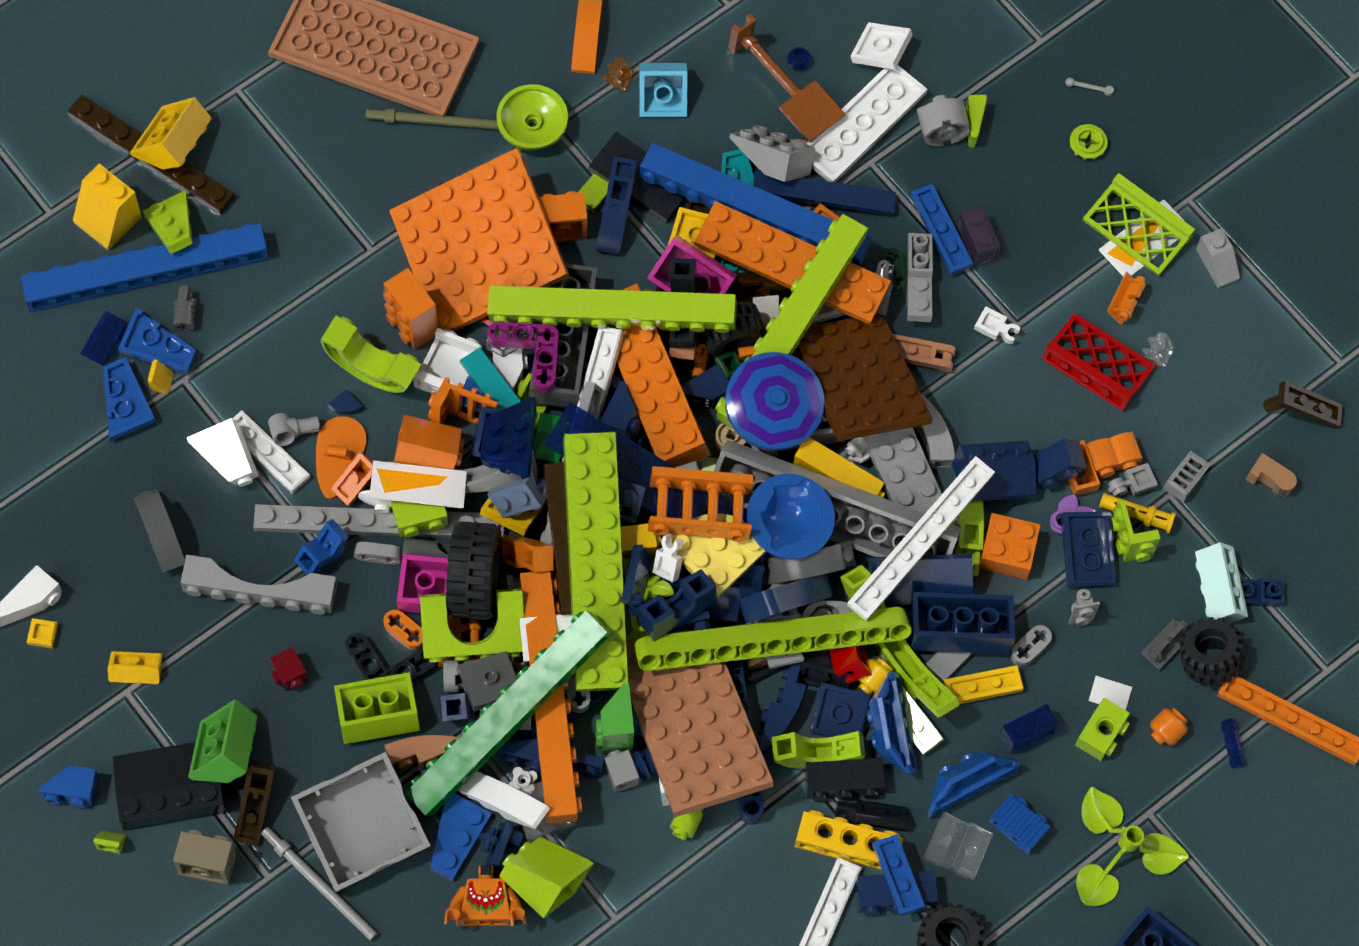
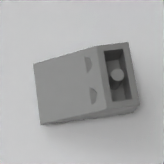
M755 125L751 129H740L739 132L730 134V139L767 176L786 182L808 176L811 173L815 147L807 145V142L804 140H792L787 138V135L784 133H772L767 131L766 127Z

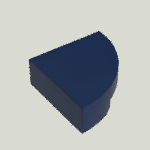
M347 389L328 403V408L335 413L355 414L363 410L362 405Z

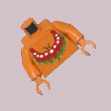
M492 865L478 866V879H467L466 885L459 888L450 902L449 909L445 911L444 919L445 925H447V921L455 920L456 926L460 925V921L461 926H514L515 920H522L523 924H526L525 911L522 909L520 899L510 886L505 885L503 879H494V866Z

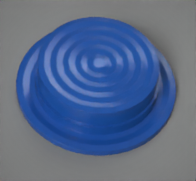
M798 474L773 476L761 483L749 500L747 524H752L751 535L763 550L775 557L787 560L809 557L824 547L833 532L835 512L832 501L826 491L808 477Z

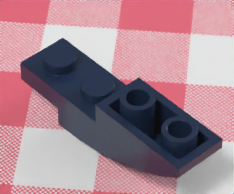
M613 157L596 251L614 255L620 254L637 160Z
M802 662L785 665L782 679L786 680L785 688H779L777 703L770 702L769 710H763L761 724H765L763 733L758 732L756 738L763 757L773 749L772 737L786 734L800 709L806 685L797 683Z
M537 739L518 741L501 747L500 759L504 760L506 764L511 766H518L519 764L529 766L530 770L541 773ZM569 740L570 748L575 747L577 763H572V768L581 770V773L587 776H595L596 774L602 776L605 759L582 753L583 743Z

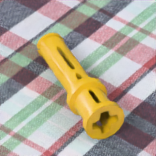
M1104 493L1099 508L1113 511L1118 500L1121 499ZM1125 500L1129 517L1143 521L1147 527L1154 526L1165 530V533H1170L1176 513L1172 512L1169 514L1157 510L1156 506L1153 505L1147 508Z

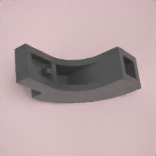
M157 489L144 491L139 496L133 497L162 573L184 565V556Z
M851 540L822 547L815 554L803 559L787 560L778 557L764 559L768 584L813 577L856 565Z

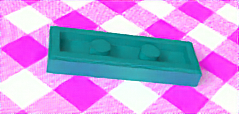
M480 347L459 360L461 366L484 396L486 393L490 394L491 400L498 402L497 410L506 411L507 416L522 406L521 401Z

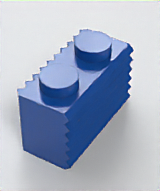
M1010 794L992 814L989 823L1029 855L1048 833L1050 826L1048 825V820L1038 812L1034 814L1033 811L1027 808L1028 804L1024 799Z

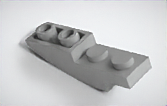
M908 233L906 269L907 321H932V234Z

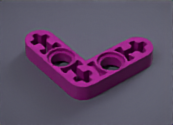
M492 323L487 329L488 342L492 346L535 349L533 386L539 393L551 392L556 382L559 344L558 330L552 325ZM497 331H501L500 338H495ZM509 331H512V339H509ZM524 331L529 333L530 337L522 341L517 339L516 335ZM534 333H537V341H534ZM546 334H550V341L545 340ZM547 354L552 356L553 360L550 363L544 364L540 362V356ZM542 371L547 372L546 384H541Z

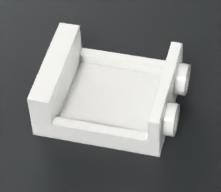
M437 328L435 340L420 370L417 371L413 378L414 387L431 394L433 392L437 393L445 377L450 378V384L455 386L459 382L465 384L466 378L469 375L461 366L459 360L479 347L482 349V345L473 338L465 339L457 336L450 329L442 330Z

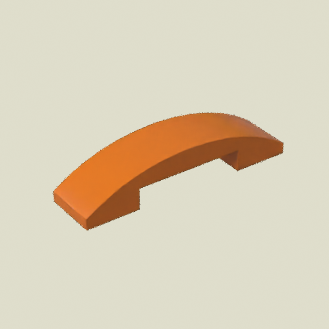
M579 0L571 72L595 74L603 0Z

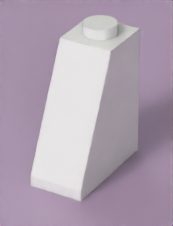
M230 418L187 437L188 442L222 476L235 486L243 487L253 482L252 479L259 477L240 424L236 420Z

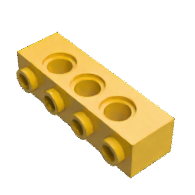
M810 810L809 812H803L795 847L833 858L839 857L855 864L882 871L875 852L869 849L868 844L896 835L897 833L893 831L879 832L867 824H859L857 826L850 824L844 818L834 817V819L824 817V814L821 812ZM820 829H827L830 831L831 836L829 838H822L818 831ZM853 836L856 839V843L848 845L843 841V837ZM899 837L902 845L904 838Z

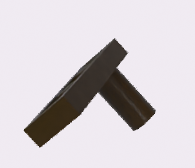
M1288 381L1279 383L1278 395L1266 399L1263 403V407L1268 413L1284 408L1330 428L1336 429L1341 427L1343 404Z

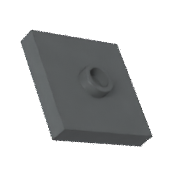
M506 651L457 665V670L473 711L483 709L489 703L494 704L500 698L499 692L505 686H511L517 680Z

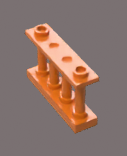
M652 466L650 487L658 489L657 516H650L647 532H654L657 535L670 533L726 538L735 542L749 540L752 524H743L744 495H750L753 475ZM668 489H681L683 491L682 519L667 517ZM693 491H706L708 493L707 521L692 519ZM719 493L734 495L733 523L717 522Z

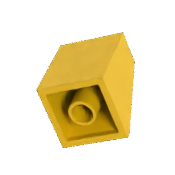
M99 163L82 180L73 222L109 251L142 216L135 191Z

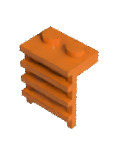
M445 377L438 392H433L430 397L428 406H431L428 419L432 422L444 424L447 416L451 414L476 424L478 420L475 417L476 401L482 403V407H492L495 409L498 406V402L491 400L490 394L486 393L485 397L478 395L475 388H472L471 391L463 389L464 384L460 382L457 386L450 384V378ZM463 396L468 398L467 414L461 412Z

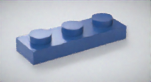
M896 834L873 842V849L899 916L901 917L924 909L925 904L898 835Z

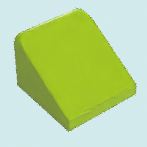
M100 831L93 842L97 850L120 854L123 851L126 836L119 833Z

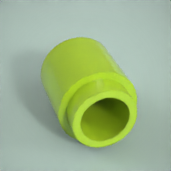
M704 809L673 818L670 824V828L673 830L672 834L682 840L693 838L702 820Z

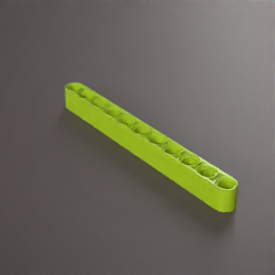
M890 607L876 609L867 621L855 612L664 634L654 641L650 636L638 639L634 644V649L639 667L645 671L901 641L909 637L911 626L903 608Z

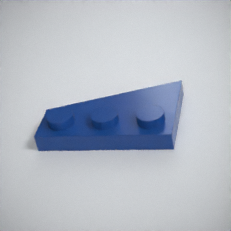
M137 307L118 348L120 354L151 364L155 359L169 369L186 375L189 374L197 355L194 348L162 328L154 319L148 318Z
M126 357L103 366L110 442L155 423V417Z
M455 793L443 806L431 870L454 882L478 841L479 833L484 831L491 819L492 813Z

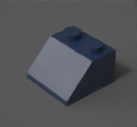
M620 381L599 423L605 433L616 432L618 440L638 451L646 445L648 436L626 384Z

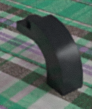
M671 259L669 274L671 292L698 293L696 259ZM690 328L670 331V348H694L697 332L691 331Z

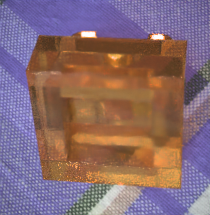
M615 57L614 62L607 65L609 69L608 74H603L602 78L607 84L614 85L617 90L625 91L634 71L624 58Z

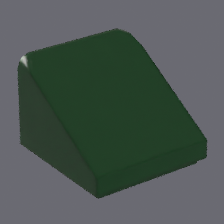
M735 350L714 359L728 380H730L735 370L742 364Z

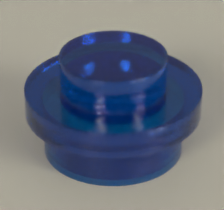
M797 47L789 52L787 62L792 69L804 70L810 65L811 56L806 49Z

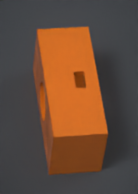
M1084 440L1079 442L1087 467L1085 475L1082 478L1068 479L1072 493L1076 497L1096 492L1100 486Z

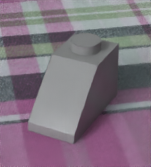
M1220 228L1201 236L1196 251L1217 288L1219 289L1238 281L1240 275L1234 249L1223 229Z

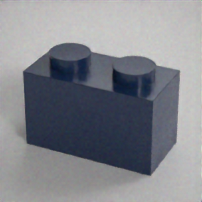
M1064 438L1034 454L1036 486L1045 487V489L1056 488L1060 482L1073 479L1078 476L1079 472L1087 469L1079 441Z

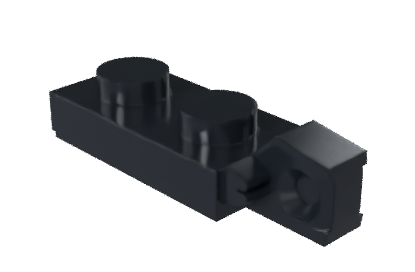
M857 800L856 803L837 801L835 817L867 825H879L889 829L906 830L908 808Z

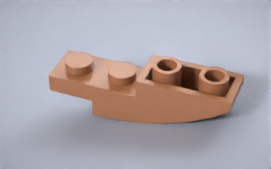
M424 735L397 740L384 745L394 770L398 768L399 770L408 769L416 761L420 770H422L434 758L437 757L439 759L446 752L444 748L454 739L458 740L459 737Z

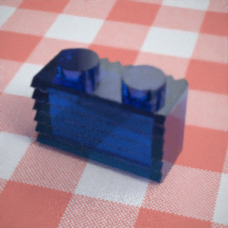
M1045 704L1002 725L1003 727L999 734L1010 754L1014 755V752H1018L1019 749L1023 750L1024 747L1027 748L1032 743L1036 744L1041 738L1045 739L1046 736L1053 735L1058 721L1048 704Z

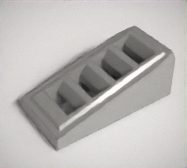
M1190 451L1166 481L1163 489L1184 502L1211 464ZM1193 460L1202 466L1201 470L1189 463V461ZM1188 467L1189 469L1197 473V475L1194 476L1184 468ZM1180 473L1184 474L1192 481L1189 482L1188 480L1180 476ZM1177 479L1178 481L1186 485L1187 488L1185 489L1184 487L1176 483L1175 480Z

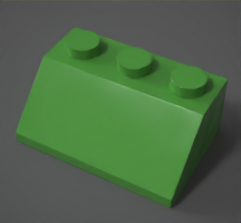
M624 683L601 710L600 719H596V747H601L602 755H608L615 750H622V752L629 750V752H633L634 726L629 683Z
M234 699L201 720L188 778L196 781L229 783L237 777H242L248 770L253 736L256 731L257 715Z

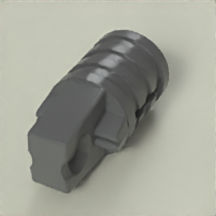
M188 285L179 286L178 299L174 301V322L172 327L180 332H190L195 328L196 299L193 298V290Z

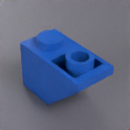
M69 766L41 785L38 792L41 798L49 804L68 802L71 806L77 808H85L86 805L93 806L99 775L96 769Z

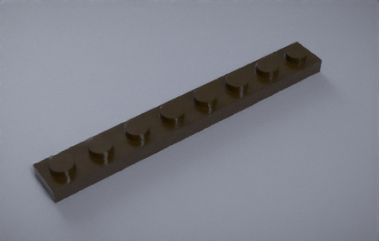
M81 95L67 111L69 117L181 190H186L187 194L221 215L235 198L232 191L187 162H184L178 168L172 167L163 170L133 157L130 152L142 136V133L84 95Z

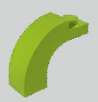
M859 731L828 738H809L801 736L796 732L772 737L774 762L785 767L804 769L806 762L865 758L863 733Z

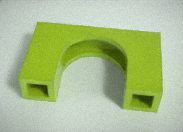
M522 589L496 590V626L489 636L477 642L463 641L450 631L447 622L445 593L420 595L423 657L429 658V662H442L444 657L454 656V660H468L470 655H480V658H484L505 651L508 657L521 656L520 652H523L519 619L524 618Z

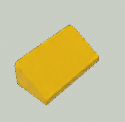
M111 651L108 664L109 682L159 684L162 654Z

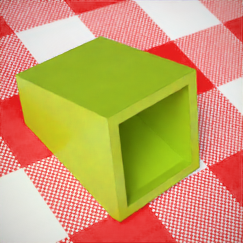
M539 837L532 843L527 841L520 848L518 854H510L502 863L504 868L499 876L541 917L545 918L577 892L594 863L568 849Z

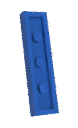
M933 184L912 191L910 197L929 234H932V240L950 275L952 276L972 268L973 261Z

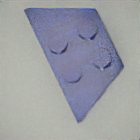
M530 397L484 418L480 456L482 465L492 469H499L500 472L507 475L513 473L520 476L521 479L530 478L537 407L535 397Z

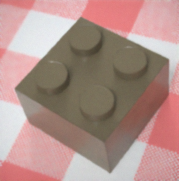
M189 830L188 833L181 831L173 859L178 875L229 885L237 857L233 843L229 841V838L215 835L214 838L204 836V833L196 830Z

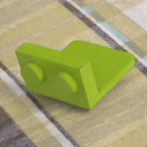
M1118 500L1111 517L1112 532H1116L1118 538L1116 540L1118 554H1122L1124 562L1134 560L1145 562L1150 560L1161 539L1159 531L1153 530L1134 534L1125 500Z

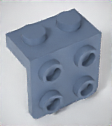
M528 477L491 488L487 495L503 518L511 515L518 516L524 511L531 509L535 511L546 503L545 477L537 479V486Z

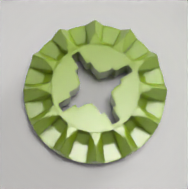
M1084 124L1075 128L1069 139L1070 148L1075 152V156L1079 155L1084 160L1087 158L1094 160L1096 157L1102 156L1108 144L1103 130L1091 124ZM1088 136H1091L1092 144L1086 149L1084 142L1088 139Z

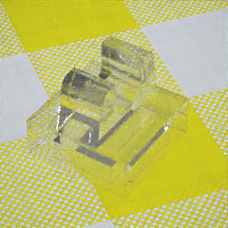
M1158 332L1156 337H1149L1147 339L1151 346L1150 349L1143 348L1142 352L1146 358L1154 360L1157 366L1165 367L1174 349V345L1167 333Z

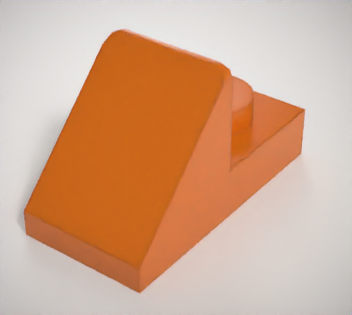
M360 452L331 487V490L347 506L352 505L358 498L359 493L367 486H371L373 462Z

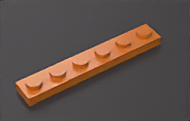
M1232 676V681L1229 683L1224 681L1217 695L1221 699L1354 766L1358 762L1359 737L1238 676Z

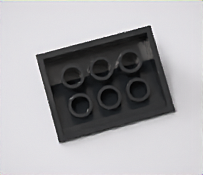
M196 742L113 756L119 821L123 831L226 813L221 782L196 781L188 778Z

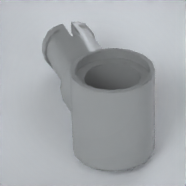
M278 413L271 416L268 420L273 441L278 446L289 445L298 435L319 432L320 428L317 416L295 419L289 418L287 414Z

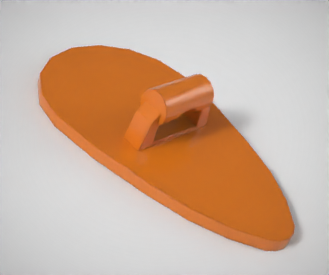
M350 417L330 419L321 427L318 433L316 444L317 479L320 489L327 499H333L337 496L331 490V487L360 452L364 454L366 447V432L363 426L357 420Z

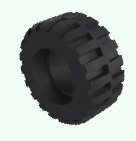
M461 521L454 526L449 546L446 573V606L448 613L453 617L488 620L494 616L497 605L496 590L500 589L502 567V533L500 527L496 524Z

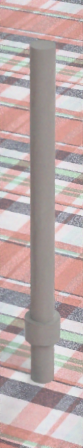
M269 827L263 830L261 835L275 847L274 851L281 858L285 857L370 941L377 936L378 933L291 849L292 846L285 839L281 840Z

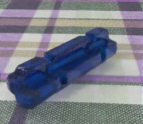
M1225 719L1221 722V727L1225 733L1224 740L1227 753L1230 755L1231 768L1243 767L1245 760L1243 754H1241L1242 747L1239 734L1235 731L1237 729L1235 719Z

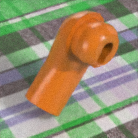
M703 343L696 344L692 378L702 374L707 368L709 360L708 349Z

